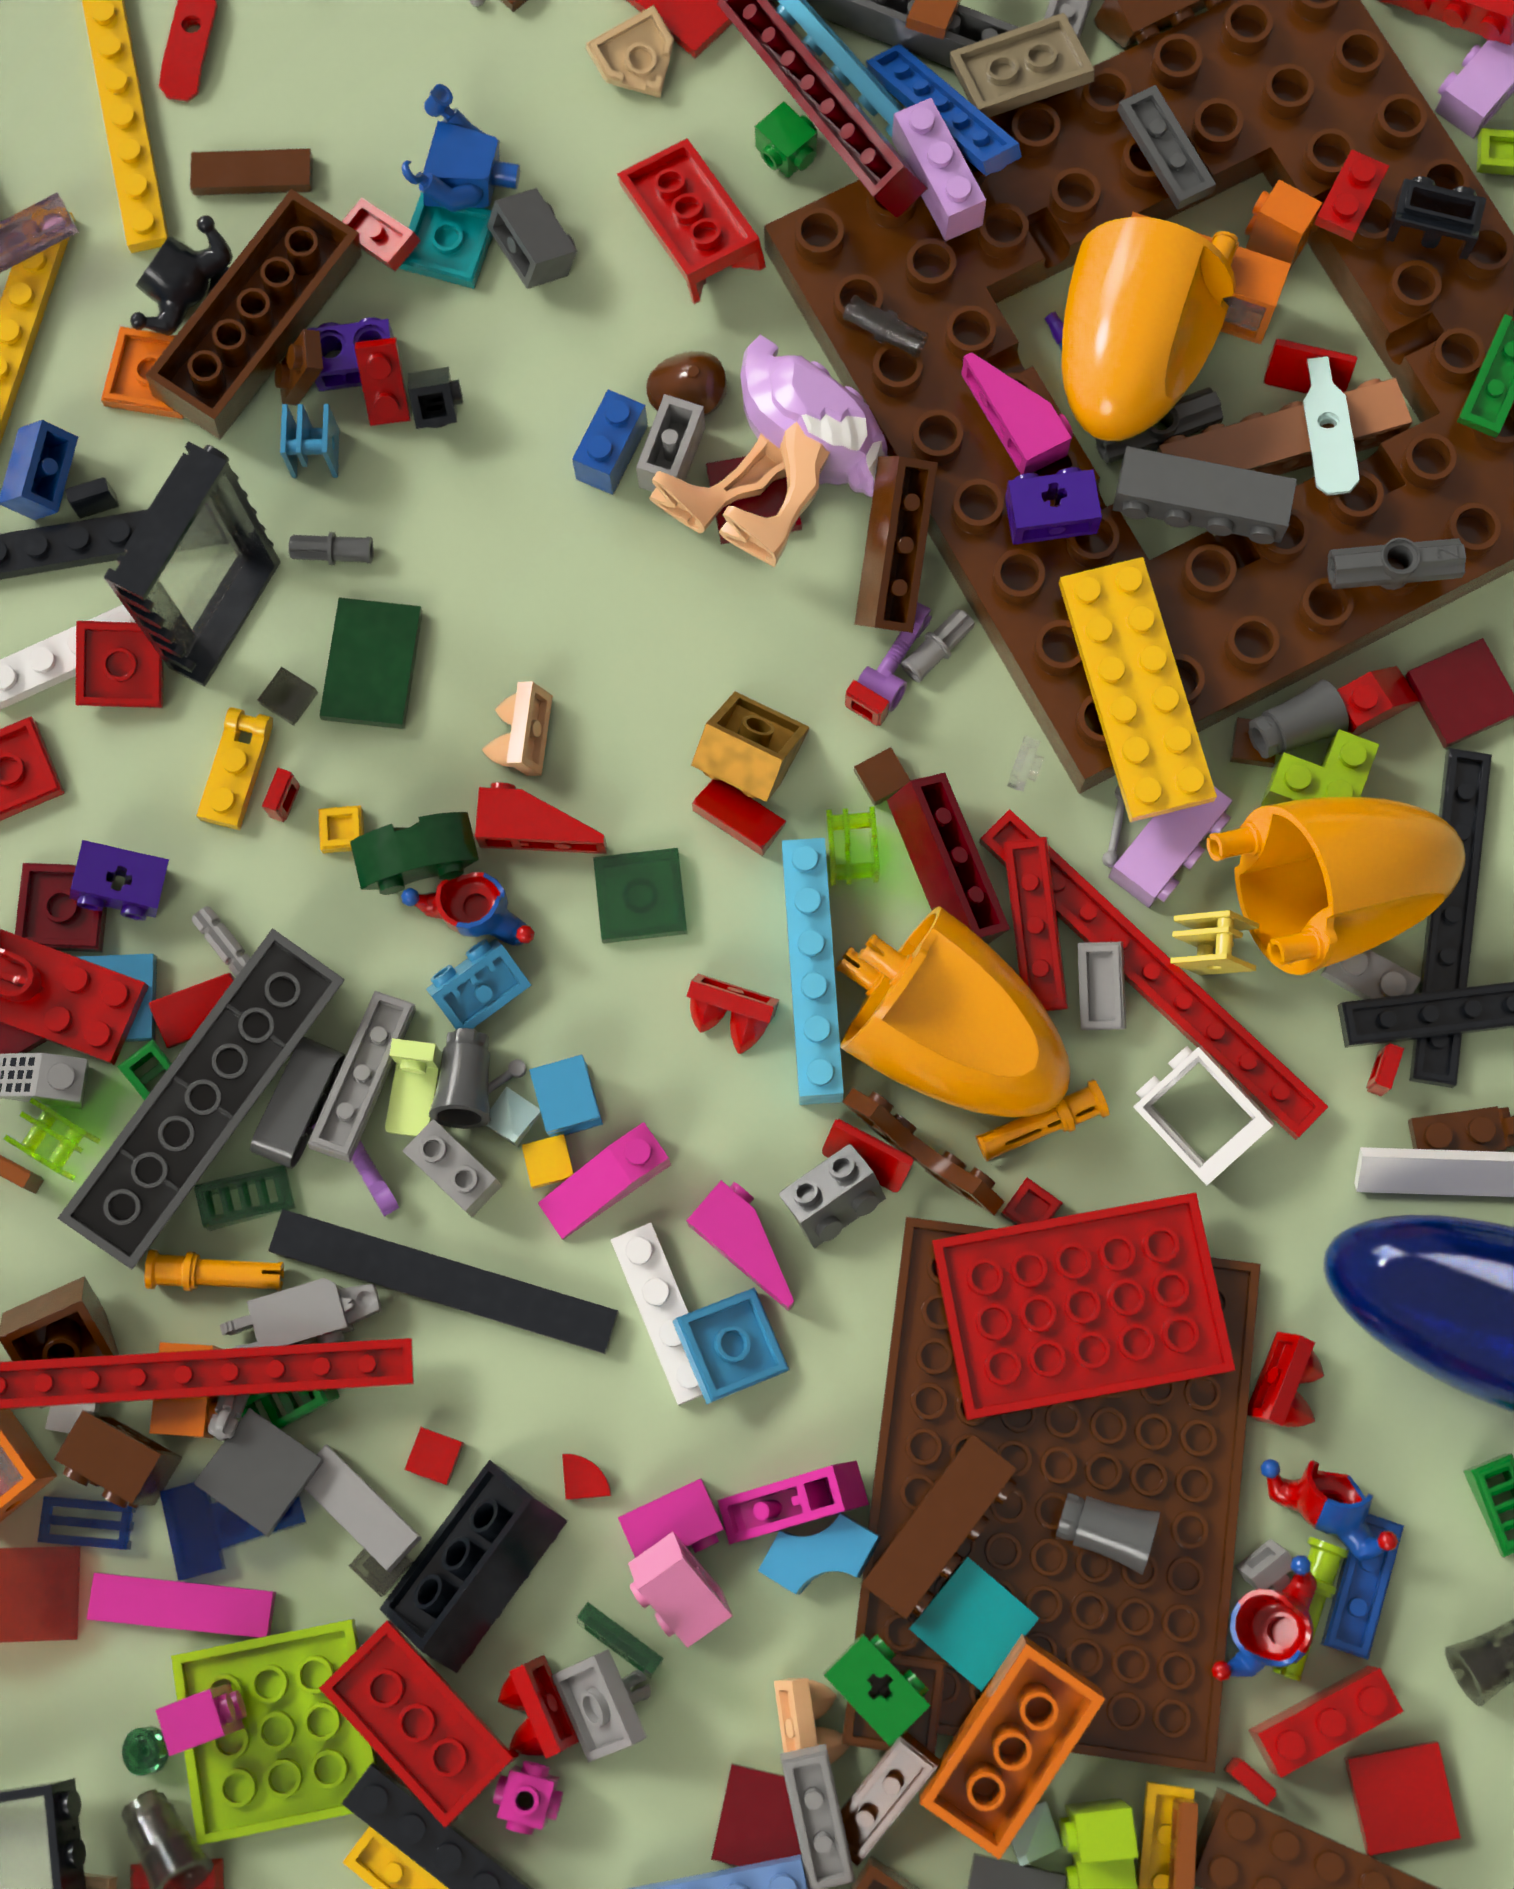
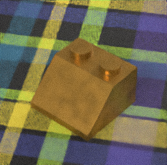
M735 691L706 723L691 766L703 771L711 779L722 780L739 788L748 797L767 802L781 785L810 727Z

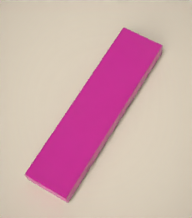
M94 1573L87 1620L261 1638L270 1636L276 1591Z

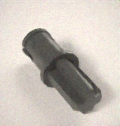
M329 532L328 536L292 535L289 540L290 558L295 560L328 561L329 565H335L336 561L372 563L373 539L371 537H338L335 532Z

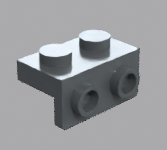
M847 1145L783 1189L779 1194L814 1249L823 1242L834 1239L843 1228L860 1216L871 1213L880 1202L886 1199L874 1172L852 1145Z

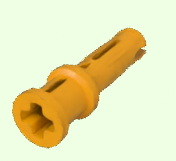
M1093 1079L1087 1082V1087L1064 1096L1057 1106L1047 1112L1031 1117L1017 1118L975 1137L984 1159L988 1162L1001 1154L1060 1129L1063 1132H1072L1076 1129L1077 1124L1098 1115L1105 1118L1110 1115L1099 1085Z
M150 1249L146 1257L144 1281L146 1289L153 1290L157 1285L180 1286L183 1287L184 1291L192 1292L193 1289L197 1290L198 1285L276 1289V1291H281L283 1287L281 1278H284V1263L201 1259L200 1255L196 1254V1252L188 1251L185 1256L159 1254L158 1250Z

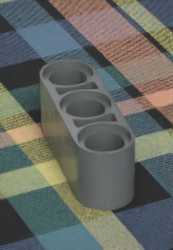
M303 1037L300 1040L254 1133L250 1145L251 1152L289 1169H293L296 1166L313 1132L311 1126L317 1123L346 1057L344 1053L307 1037Z

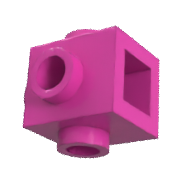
M523 1761L522 1767L515 1765L509 1770L508 1777L500 1775L493 1803L500 1805L497 1818L507 1820V1829L533 1835L534 1828L542 1830L547 1825L548 1819L556 1821L563 1792L556 1790L560 1777L550 1775V1767L531 1761ZM522 1791H528L534 1797V1804L529 1809L518 1804L517 1797Z

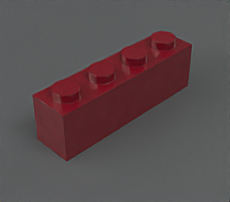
M946 773L909 781L890 797L887 803L930 908L933 911L938 906L942 907L965 924L984 942L990 944L1010 930V927Z

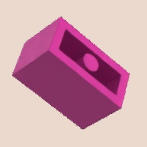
M701 1478L617 1517L635 1558L672 1532L678 1536L686 1547L692 1546L694 1553H697L720 1542L716 1533L724 1530L723 1524Z
M230 1683L210 1688L155 1709L169 1756L244 1729L242 1719L246 1717L243 1698L238 1690L233 1692Z

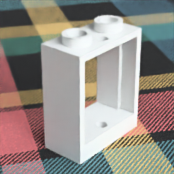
M1186 1046L1168 1063L1173 1071L1162 1081L1153 1076L1136 1092L1141 1100L1133 1107L1207 1186L1274 1125V1122L1202 1046H1199L1194 1051ZM1199 1062L1252 1118L1248 1124L1206 1162L1153 1106L1156 1101Z

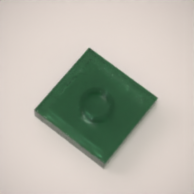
M678 848L593 857L601 940L603 944L688 934Z
M589 1602L586 1603L576 1617L577 1625L633 1667L643 1672L648 1678L651 1679L661 1665L663 1657Z

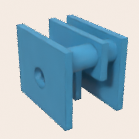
M282 404L280 454L291 477L297 478L298 459L302 467H308V455H323L332 477L338 478L340 430L330 405L324 404L323 428H313L303 404H298L297 425L288 405Z
M582 1054L529 1069L548 1136L554 1137L561 1134L566 1136L603 1125L587 1064Z

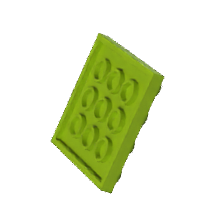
M355 1619L171 1656L177 1701L210 1688L230 1683L233 1692L236 1690L240 1692L246 1708V1717L242 1719L244 1729L184 1751L197 1846L354 1814L341 1803L369 1765L373 1762L378 1766L376 1751L319 1688L359 1649Z

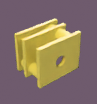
M1230 910L1174 916L1173 921L1193 930L1173 931L1172 937L1197 947V956L1171 958V964L1200 976L1256 971V965L1232 956V947H1234L1233 939L1243 938L1241 930L1259 929V923Z

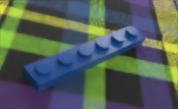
M901 44L866 61L867 69L905 107L908 108L932 98L962 156L985 176L1001 171L1006 165L1022 158L1019 143Z

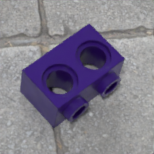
M368 317L357 323L340 325L329 322L321 324L317 328L308 329L320 331L323 370L315 380L318 391L362 386L355 354V342L394 338L389 319ZM331 351H341L336 357L325 358Z

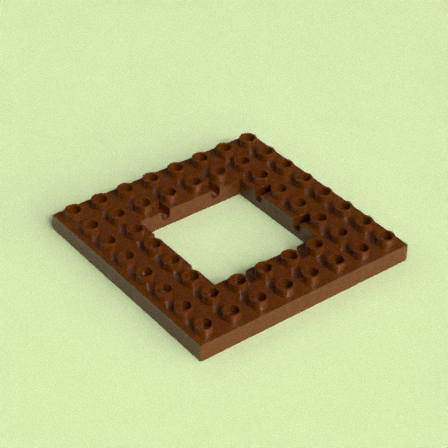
M1228 0L1094 65V82L989 117V119L1019 143L1022 158L1006 165L1003 170L987 176L965 159L986 199L983 225L948 241L944 240L922 196L899 218H896L871 195L860 180L764 225V247L768 257L842 385L855 389L869 406L885 437L887 455L938 462L928 534L1079 794L1116 774L1060 590V577L1140 557L1144 558L1197 733L1514 570V401L1496 438L1457 423V419L1504 314L1512 316L1514 321V234L1361 0ZM1154 85L1157 86L1216 183L1214 193L1179 210L1176 209L1117 111L1120 101ZM1351 149L1389 165L1388 171L1352 241L1314 225L1307 243L1392 378H1396L1402 394L1421 423L1382 442L1377 451L1364 461L1359 462L1357 459L1360 480L1350 493L1327 496L1316 488L1315 477L1295 487L1289 526L1281 543L1259 544L1251 541L1247 536L1237 534L1214 536L1206 531L1151 560L1146 556L1121 512L1113 511V504L1106 506L1099 491L1100 477L1073 433L1068 455L1034 473L1039 476L1054 475L1060 470L1071 467L1080 468L1081 471L1094 469L1102 514L1097 534L1013 545L1005 495L1008 480H1014L1021 474L961 375L964 356L972 352L1050 402L1058 415L1062 413L1034 366L1026 370L1024 369L1018 355L1019 341L996 303L1075 265L1081 243L1089 232L1106 222L1131 217L1133 212L1151 218L1167 220L1262 172L1272 188L1280 179L1321 201L1322 208ZM1419 176L1428 177L1438 187L1451 190L1460 186L1469 187L1476 191L1477 196L1487 198L1478 240L1467 260L1459 258L1464 241L1447 236H1442L1436 248H1426L1421 245L1422 230L1401 225L1394 242L1386 240L1395 199L1404 178L1412 180ZM1046 500L1050 501V506L1057 507L1054 504V500ZM1395 538H1407L1413 542L1460 538L1461 543L1465 547V574L1462 578L1411 582L1395 590L1385 589L1379 585L1333 589L1328 579V553L1333 549L1385 545ZM1394 558L1388 559L1392 567L1401 570L1405 569L1399 560Z

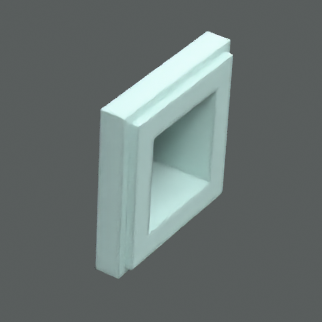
M506 1086L491 1107L490 1122L486 1126L518 1147L540 1116L541 1111L538 1107Z
M1046 1801L1035 1805L1011 1842L1020 1866L1029 1864L1062 1848Z

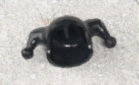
M203 215L197 220V228L200 232L206 234L209 248L195 251L184 242L169 235L135 286L158 304L159 313L157 316L146 317L141 312L133 313L130 323L134 329L141 330L147 328L165 335L175 333L182 324L189 308L195 306L204 297L209 285V279L220 273L232 262V251L225 239L215 229V222L210 216Z

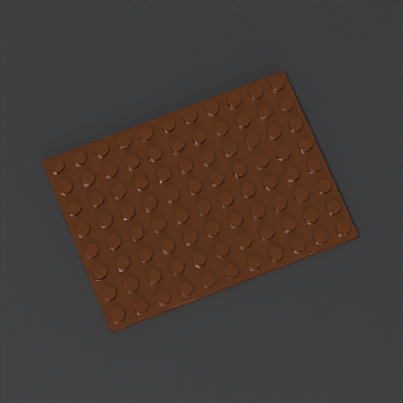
M906 1217L868 1529L882 1538L862 1573V1580L968 1437L973 1434L1017 1468L1011 1477L1017 1484L1001 1505L994 1500L986 1510L984 1515L990 1521L977 1539L973 1542L967 1537L956 1552L962 1556V1559L949 1577L944 1579L939 1575L928 1590L936 1595L963 1560L969 1557L1039 1617L1026 1637L1100 1687L1105 1701L1070 1753L1215 1773L1223 1681L1215 1679L1211 1670L1214 1663L1221 1660L1225 1661L1261 1264L1211 1257L1235 1371L966 1421L931 1242L932 1240L994 1228ZM1068 1493L1080 1496L1084 1500L1089 1496L1125 1507L1160 1512L1143 1575L1100 1554L1074 1546V1540L1068 1541L1056 1537ZM861 1584L854 1641L862 1633L869 1640L877 1634L895 1654L945 1661L909 1629L917 1619L915 1614L911 1612L908 1618L904 1619ZM946 1662L938 1734L955 1736L990 1681L980 1691Z

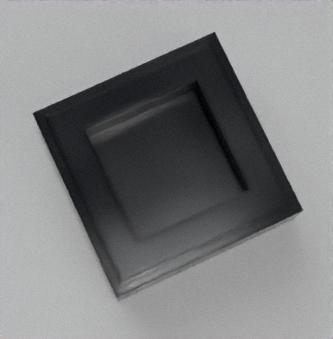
M103 477L65 490L69 504L80 519L120 507L114 490L106 478Z

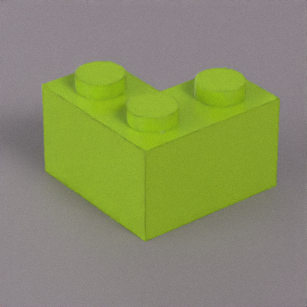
M1339 729L1328 744L1321 766L1284 752L1274 767L1260 805L1266 806L1293 800L1321 797H1361L1380 744Z
M1121 1798L1065 1804L1066 1817H1059V1829L1062 1845L1067 1847L1068 1853L1071 1852L1073 1865L1065 1866L1068 1889H1138L1133 1858H1139L1132 1807Z

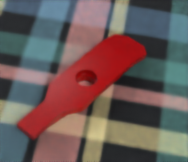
M177 0L159 79V88L167 99L189 102L199 94L202 68L218 8L216 0ZM197 25L200 27L196 32H187L190 26Z

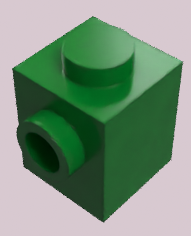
M783 101L755 125V148L760 151L762 159L771 169H778L789 178L797 170L803 171L808 168L816 158L817 129L805 115L799 116Z

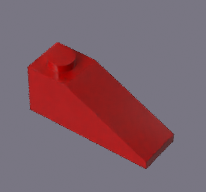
M496 782L492 783L490 788L479 787L475 838L480 848L607 854V843L604 834L522 789H516L515 785Z

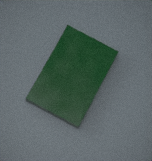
M338 598L319 714L321 720L405 729L423 614L421 606Z

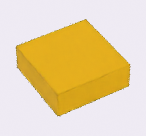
M361 805L318 809L320 850L322 853L352 851L350 841L364 834L363 809Z
M564 1134L521 1145L532 1189L565 1181L574 1174Z

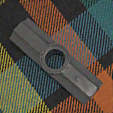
M1210 387L1181 397L1176 405L1159 421L1167 429L1158 430L1150 427L1143 433L1122 441H1103L1095 438L1096 448L1101 459L1106 464L1123 459L1127 446L1158 451L1159 445H1162L1165 440L1173 436H1187L1204 430L1209 426L1222 423L1224 417L1221 402L1216 391L1214 392Z
M1395 538L1385 545L1333 549L1328 553V579L1333 589L1379 585L1385 589L1395 590L1411 582L1462 578L1465 574L1466 553L1460 538L1413 542L1407 538ZM1394 558L1399 560L1405 569L1401 570L1392 567L1388 559Z

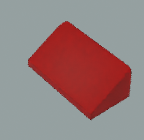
M1278 338L1268 358L1264 383L1307 394L1311 388L1307 359L1328 356L1333 384L1342 392H1347L1357 357Z
M712 779L692 802V810L762 857L786 824V820L722 780Z
M231 973L223 974L149 1002L152 1015L168 1049L188 1042L234 981L235 977Z
M835 1119L822 1148V1154L829 1158L845 1146L852 1145L872 1169L880 1186L894 1193L899 1192L913 1166V1157L841 1119Z

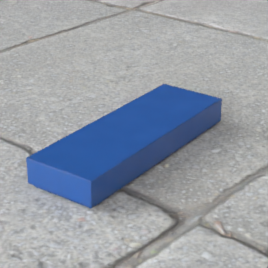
M1371 1514L1367 1515L1366 1523L1372 1534L1378 1538L1381 1532L1391 1531L1397 1536L1398 1544L1395 1550L1385 1551L1380 1556L1366 1561L1358 1560L1349 1551L1347 1558H1344L1336 1585V1594L1332 1600L1321 1645L1367 1660L1370 1656L1404 1525Z

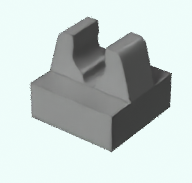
M1269 1539L1235 1567L1243 1579L1256 1590L1282 1591L1291 1582L1287 1573L1292 1570L1291 1562L1293 1558L1286 1549Z

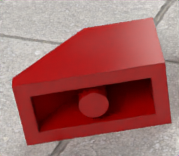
M1398 666L1370 671L1337 689L1348 713L1349 728L1347 732L1356 736L1420 701Z

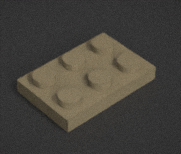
M1065 13L950 51V63L969 102L988 118L1094 82V68Z

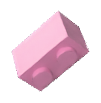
M674 1532L628 1563L634 1582L630 1584V1589L637 1601L644 1608L651 1605L656 1611V1620L666 1635L671 1637L676 1634L687 1648L732 1617L721 1587Z

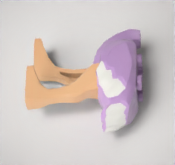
M759 335L744 351L740 373L744 411L749 426L758 439L751 451L733 472L710 488L694 486L674 476L657 471L652 479V483L656 488L649 499L697 533H703L725 506L736 500L761 495L773 481L787 477L788 491L784 503L776 516L765 518L734 506H728L723 513L727 522L719 531L721 536L731 544L775 567L785 550L789 535L796 521L815 498L819 484L841 485L849 483L850 489L855 493H864L866 496L873 498L878 456L888 455L885 437L869 406L855 389L849 386H842L818 362H809L802 356H777L778 347L776 344Z

